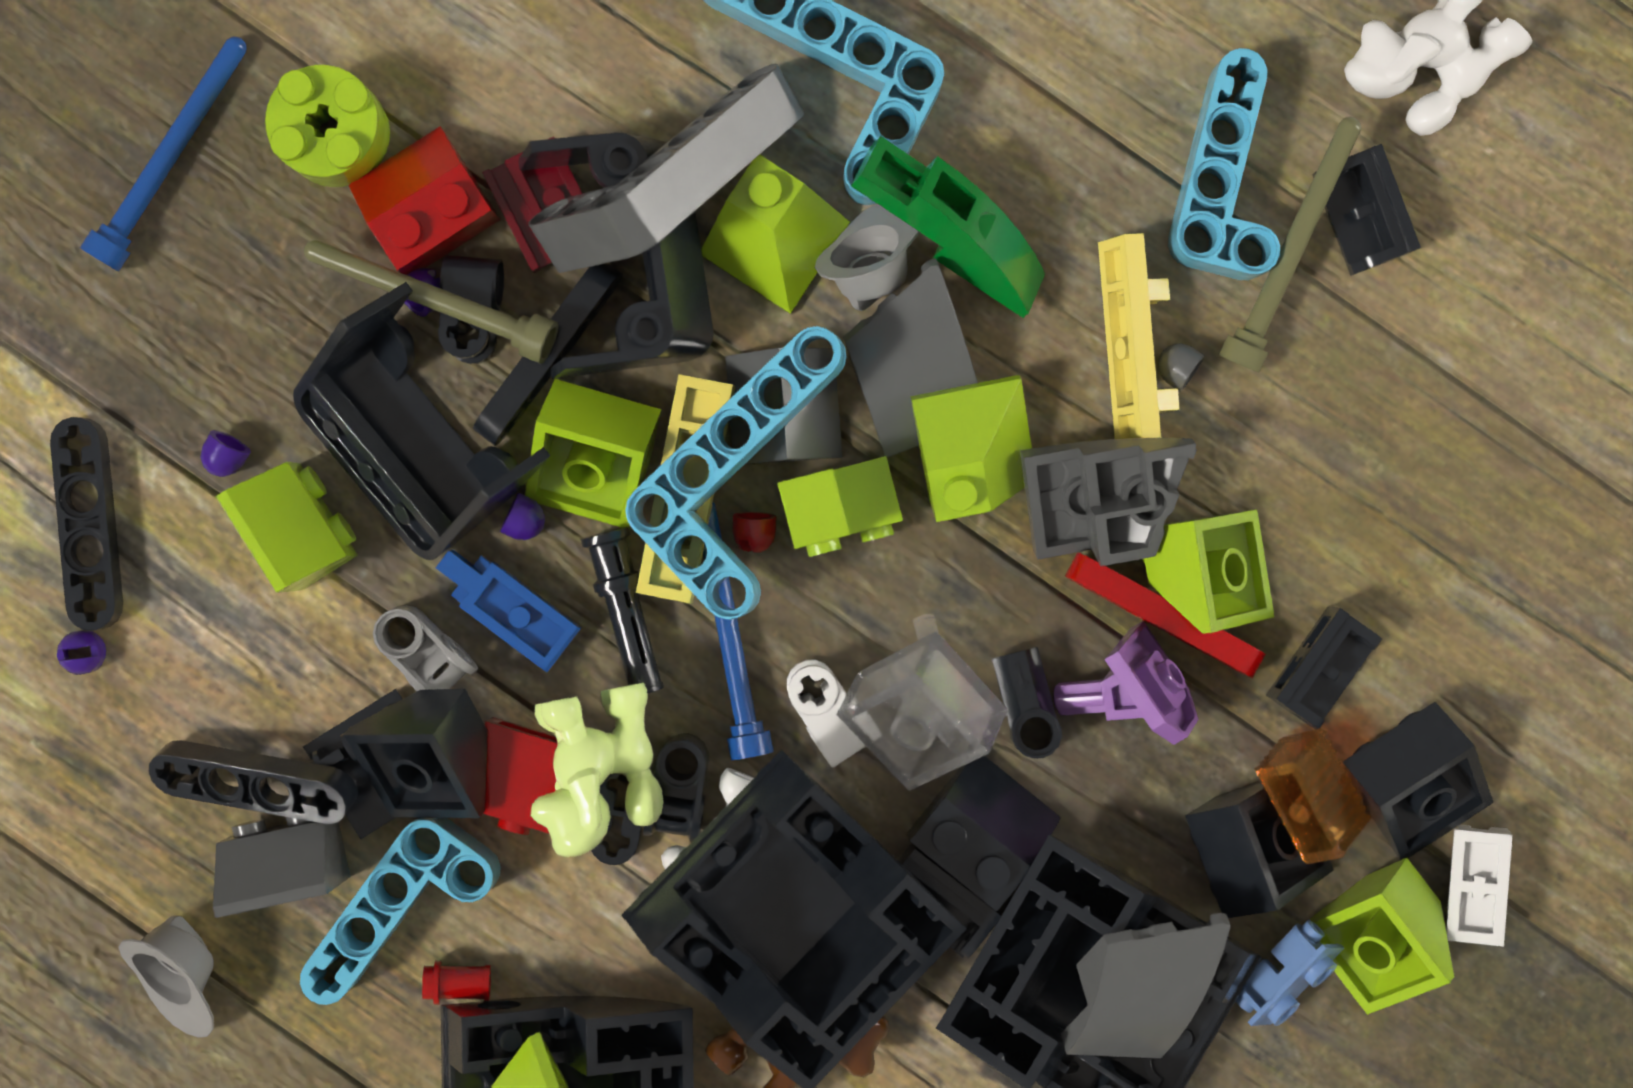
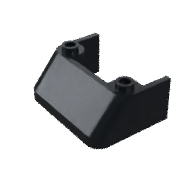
M620 132L536 140L529 142L518 162L520 171L589 163L595 180L606 188L617 185L667 142ZM695 211L661 241L642 252L650 301L632 304L618 317L615 326L618 351L563 358L550 368L552 379L688 362L703 355L709 349L714 332Z
M405 282L339 322L293 391V400L303 421L408 547L419 557L426 560H434L515 495L551 455L543 447L518 464L512 455L493 446L485 447L476 454L471 451L407 374L415 360L414 340L409 331L399 325L394 319L413 292L412 288Z

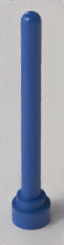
M233 36L226 40L108 226L102 223L97 232L91 229L80 246L82 250L119 272L131 254L127 251V248L132 241L127 237L245 55L247 46L242 38Z
M713 502L708 526L722 539L717 510ZM704 544L703 559L705 561L707 556V548ZM728 577L720 585L719 596L723 604L735 609L730 578ZM714 615L735 725L730 726L732 737L727 738L730 759L738 760L772 753L774 750L770 730L764 731L762 720L757 721L738 620L737 618L727 620Z

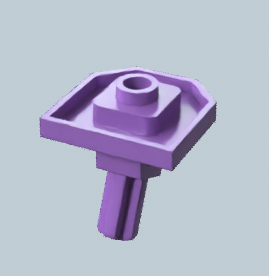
M1144 621L1130 628L1104 659L1111 669L1104 679L1064 682L1057 684L1054 688V705L1061 715L1105 712L1107 721L1144 718L1153 732L1173 745L1187 738L1199 720L1183 674L1177 665L1168 658Z

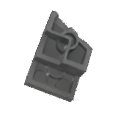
M936 258L924 263L921 266L922 274L898 296L891 293L878 305L876 312L872 316L862 319L843 337L857 381L867 402L884 455L887 457L919 446L911 396L978 383L946 283Z
M1124 438L1075 442L1021 450L1033 552L1037 560L1092 550L1100 566L1156 556L1165 533L1164 522L1173 513L1179 497L1178 486L1189 458L1194 459L1196 454V443L1194 440L1189 438Z
M1225 913L1211 914L1210 920L1203 927L1177 931L1173 923L1169 922L1153 925L1142 930H1127L1103 935L1076 964L1088 1006L1061 1033L1066 1054L1161 1059L1191 1022L1215 976L1230 930L1227 915Z

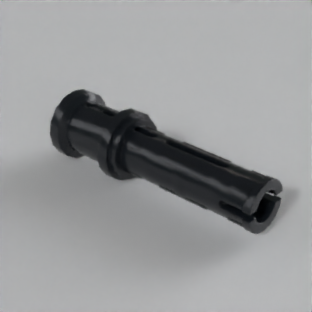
M629 527L618 528L580 539L582 547L589 549L597 581L592 584L594 592L598 593L599 597H605L628 685L644 683L647 694L664 688L639 596L636 593L640 572L634 571L626 538L630 535Z

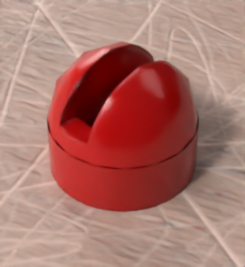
M763 512L733 514L732 532L734 541L743 551L750 552L752 550L755 553H762L774 542L777 516Z

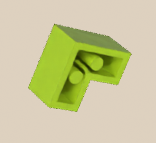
M887 456L835 470L832 468L778 483L794 548L798 549L806 546L809 557L842 549L839 538L860 532L862 543L894 535L892 524L903 521Z

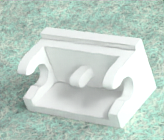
M1458 825V828H1454L1446 924L1448 941L1504 947L1513 837L1507 828L1490 827L1489 830L1471 828L1469 825Z

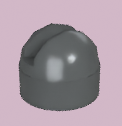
M1182 343L1170 345L1161 352L1159 357V373L1167 384L1181 392L1200 367L1205 355L1189 345Z

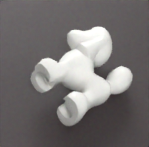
M1438 0L1437 5L1432 10H1426L1414 16L1400 32H1395L1383 21L1372 20L1366 23L1361 34V47L1354 58L1347 62L1344 72L1347 81L1356 91L1370 98L1384 99L1403 93L1414 82L1418 67L1434 68L1441 80L1439 90L1417 100L1408 110L1405 119L1411 131L1420 136L1431 135L1440 131L1452 120L1461 99L1475 94L1484 85L1492 71L1509 59L1523 54L1530 47L1532 38L1515 20L1507 18L1501 23L1495 17L1482 28L1479 36L1480 46L1472 48L1464 20L1483 0Z

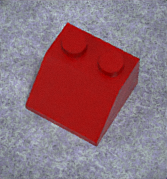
M441 126L348 185L367 225L396 270L405 275L418 268L428 267L501 220Z

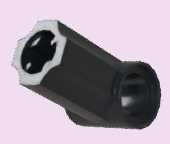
M1038 647L992 658L995 676L1010 729V739L1014 747L1023 755L1033 759L1045 758L1053 754L1060 745L1062 729L1056 717ZM1032 717L1043 718L1050 727L1051 735L1049 741L1040 748L1032 749L1025 746L1020 737L1022 725Z

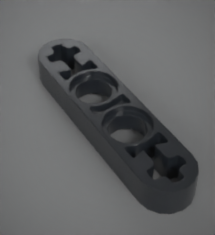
M609 263L590 266L551 318V320L558 322V334L547 360L540 364L525 357L520 359L474 423L473 430L494 446L503 441L550 379V368L567 356L615 291L623 277L620 271Z
M70 417L63 419L55 426L50 439L65 608L68 618L75 626L83 630L94 631L111 627L119 620L123 611L109 445L106 432L99 423L87 418ZM78 427L81 434L89 435L91 438V446H85L81 450L82 465H95V473L75 472L69 474V465L80 466L78 450L69 449L67 444L69 438L76 437ZM82 481L92 483L98 493L95 507L88 512L77 510L71 501V492L74 486ZM88 535L96 537L103 547V556L100 562L92 567L83 565L76 555L78 542ZM105 573V582H94L96 599H105L107 604L106 610L97 613V621H95L93 612H84L83 601L92 599V583H79V575L93 576Z
M182 740L167 743L151 760L148 769L150 778L155 786L165 794L174 797L323 824H334L341 821L357 800L358 795L356 784L352 778L344 771L335 767ZM217 768H223L231 772L237 779L238 787H233L223 782L218 776ZM267 777H274L282 781L288 788L289 795H281L273 791L268 785Z

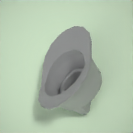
M875 204L859 214L834 243L822 252L816 260L815 269L821 277L835 281L839 290L849 299L853 308L864 311L879 298L892 293L905 282L908 270L907 248L920 232L880 205Z
M174 915L169 917L160 926L154 928L140 941L135 939L123 940L118 947L121 957L136 973L159 1012L172 1025L186 1034L198 1038L209 1036L214 1029V1017L202 991L213 969L214 960L197 932L183 917Z

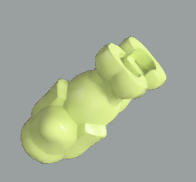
M644 683L606 689L600 692L601 704L606 714L616 719L615 729L611 733L585 727L580 701L577 696L535 704L534 715L539 725L547 731L554 733L557 738L558 746L553 760L557 781L554 785L556 791L538 797L532 804L531 817L537 823L547 827L552 838V847L556 854L563 857L583 855L598 846L605 837L611 816L609 804L599 791L600 785L607 779L609 774H624L629 781L625 795V809L629 820L634 825L649 826L660 817L663 807V795L658 780L652 775L650 770L653 751L644 725L645 707L648 699Z

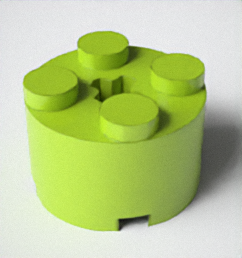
M312 65L299 70H291L280 78L278 86L273 91L267 105L265 126L273 152L290 168L316 184L327 187L348 186L376 168L386 155L390 141L389 119L377 97L356 76L344 69L331 65ZM330 117L338 122L337 127L328 128L324 136L319 132L322 124L328 123Z

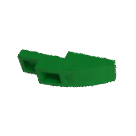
M880 136L869 148L851 187L937 243L939 246L933 259L936 258L939 263L1020 317L1024 318L1028 315L1045 272L1022 233L982 190L937 156L926 167Z

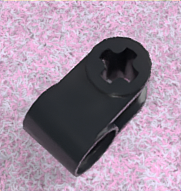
M447 255L444 257L441 267L440 288L499 311L504 292L502 259ZM440 312L439 341L448 353L455 356L461 362L471 365L480 364L491 357L496 349L497 334ZM470 325L480 334L478 339L469 340L466 349V346L457 341L458 334L467 333Z
M679 733L670 737L660 750L656 760L654 777L662 788V813L655 823L644 826L643 835L653 836L656 831L688 836L689 842H692L700 834L706 799L704 790L709 764V751L705 743L698 736L690 733ZM677 748L688 749L695 754L698 760V767L689 774L678 773L669 764V753Z

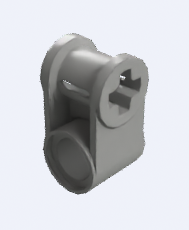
M408 605L395 607L382 614L374 625L373 638L375 645L404 674L407 681L416 691L451 689L466 673L473 675L478 670V666L468 653L452 638L444 634L424 612L416 607ZM395 617L406 618L413 624L416 634L411 645H398L390 637L389 627ZM446 662L449 663V667L440 676L434 679L433 675Z

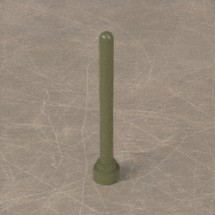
M1346 117L1339 123L1280 249V256L1276 264L1271 268L1244 328L1238 327L1234 336H1227L1219 353L1220 356L1250 370L1260 372L1268 355V352L1264 351L1268 342L1267 339H1264L1265 333L1361 132V124L1355 117Z
M317 240L308 242L304 247V255L310 262L384 291L390 292L407 282L413 290L407 300L510 339L511 346L519 349L520 356L543 364L547 360L555 344L558 334V322L538 314H534L531 318L522 315L520 319Z

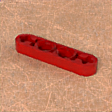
M1077 552L1065 574V577L1252 679L1266 655L1259 649L1224 630L1202 634L1165 598L1107 566H1100L1097 561Z

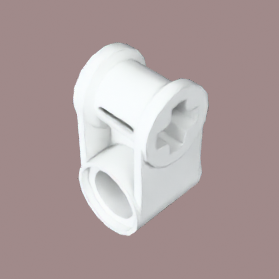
M806 659L797 663L790 670L787 677V690L791 703L806 724V729L832 768L879 738L853 697L850 698L832 670L825 663L816 659ZM810 675L814 681L822 678L825 679L820 685L823 693L820 697L814 699L810 693L802 696L799 695L803 690L801 680L805 676Z

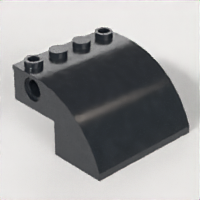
M783 750L758 772L751 782L719 812L718 816L688 847L680 852L678 857L647 889L641 892L638 898L621 915L652 956L713 1002L747 1046L802 1088H815L966 930V927L918 879Z
M1049 835L936 1029L1023 1088H1186L1262 956L1230 936L1227 937L1215 976L1202 1003L1181 1036L1161 1059L1066 1054L1061 1033L1088 1006L1076 964L1103 935L1127 930H1142L1153 925L1169 922L1173 923L1177 931L1203 927L1207 922L1104 862Z
M609 996L524 997L441 1005L442 1088H492L491 1086L527 1038L540 1032L569 1088H694L693 1008L688 1005L649 999Z

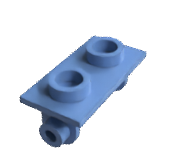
M1307 920L1303 925L1296 924L1271 950V953L1283 964L1284 968L1279 972L1268 959H1263L1255 968L1236 1001L1248 1013H1251L1254 1009L1257 1011L1248 1023L1251 1026L1270 1025L1272 1023L1278 1026L1285 1022L1295 1013L1300 1005L1296 998L1309 985L1313 988L1320 985L1335 971L1337 964L1333 960L1344 947L1341 944H1322L1320 940L1325 934L1311 920Z

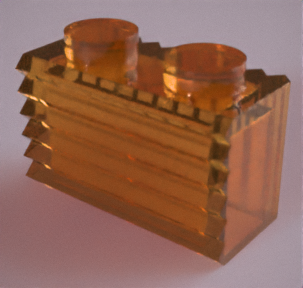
M1321 728L1284 736L1278 740L1279 743L1273 745V749L1268 751L1269 754L1264 756V760L1259 762L1260 765L1254 768L1305 864L1343 858L1372 818V816L1365 813L1367 807L1360 804L1362 798L1356 793L1357 788L1350 785L1352 779L1345 776L1347 769L1340 766L1342 760L1335 757L1337 750L1333 749L1332 741L1326 738L1327 731Z

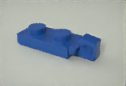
M452 549L451 551L448 550L436 566L437 570L458 585L451 596L460 602L459 607L546 672L552 668L582 628L496 562H490L483 556H480L476 563L472 564Z

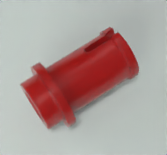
M435 960L434 966H424L422 998L433 999L434 1005H440L441 999L490 1001L491 965L442 966L441 960Z

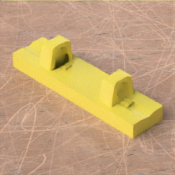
M1144 233L1123 234L1098 242L1115 439L1161 438L1159 413L1177 411L1180 408L1177 388L1157 389L1150 304L1170 300L1168 278L1148 279Z
M678 375L661 465L734 396L735 386L733 384ZM728 423L724 427V440L726 437ZM693 456L684 465L683 475L687 484L693 488H698L707 481L709 466L701 456ZM656 494L649 524L658 527L664 523L668 516V505L661 496ZM714 494L695 511L707 525L709 523ZM692 535L688 537L681 547L683 560L686 564L695 568L701 564L705 544L697 536ZM645 543L636 593L693 603L694 594Z

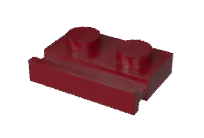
M521 152L505 160V163L491 170L483 171L482 174L526 261L535 274L542 270L543 267L551 264L552 261L528 225L529 221L551 204L583 193L568 165L520 171L518 159L523 153Z

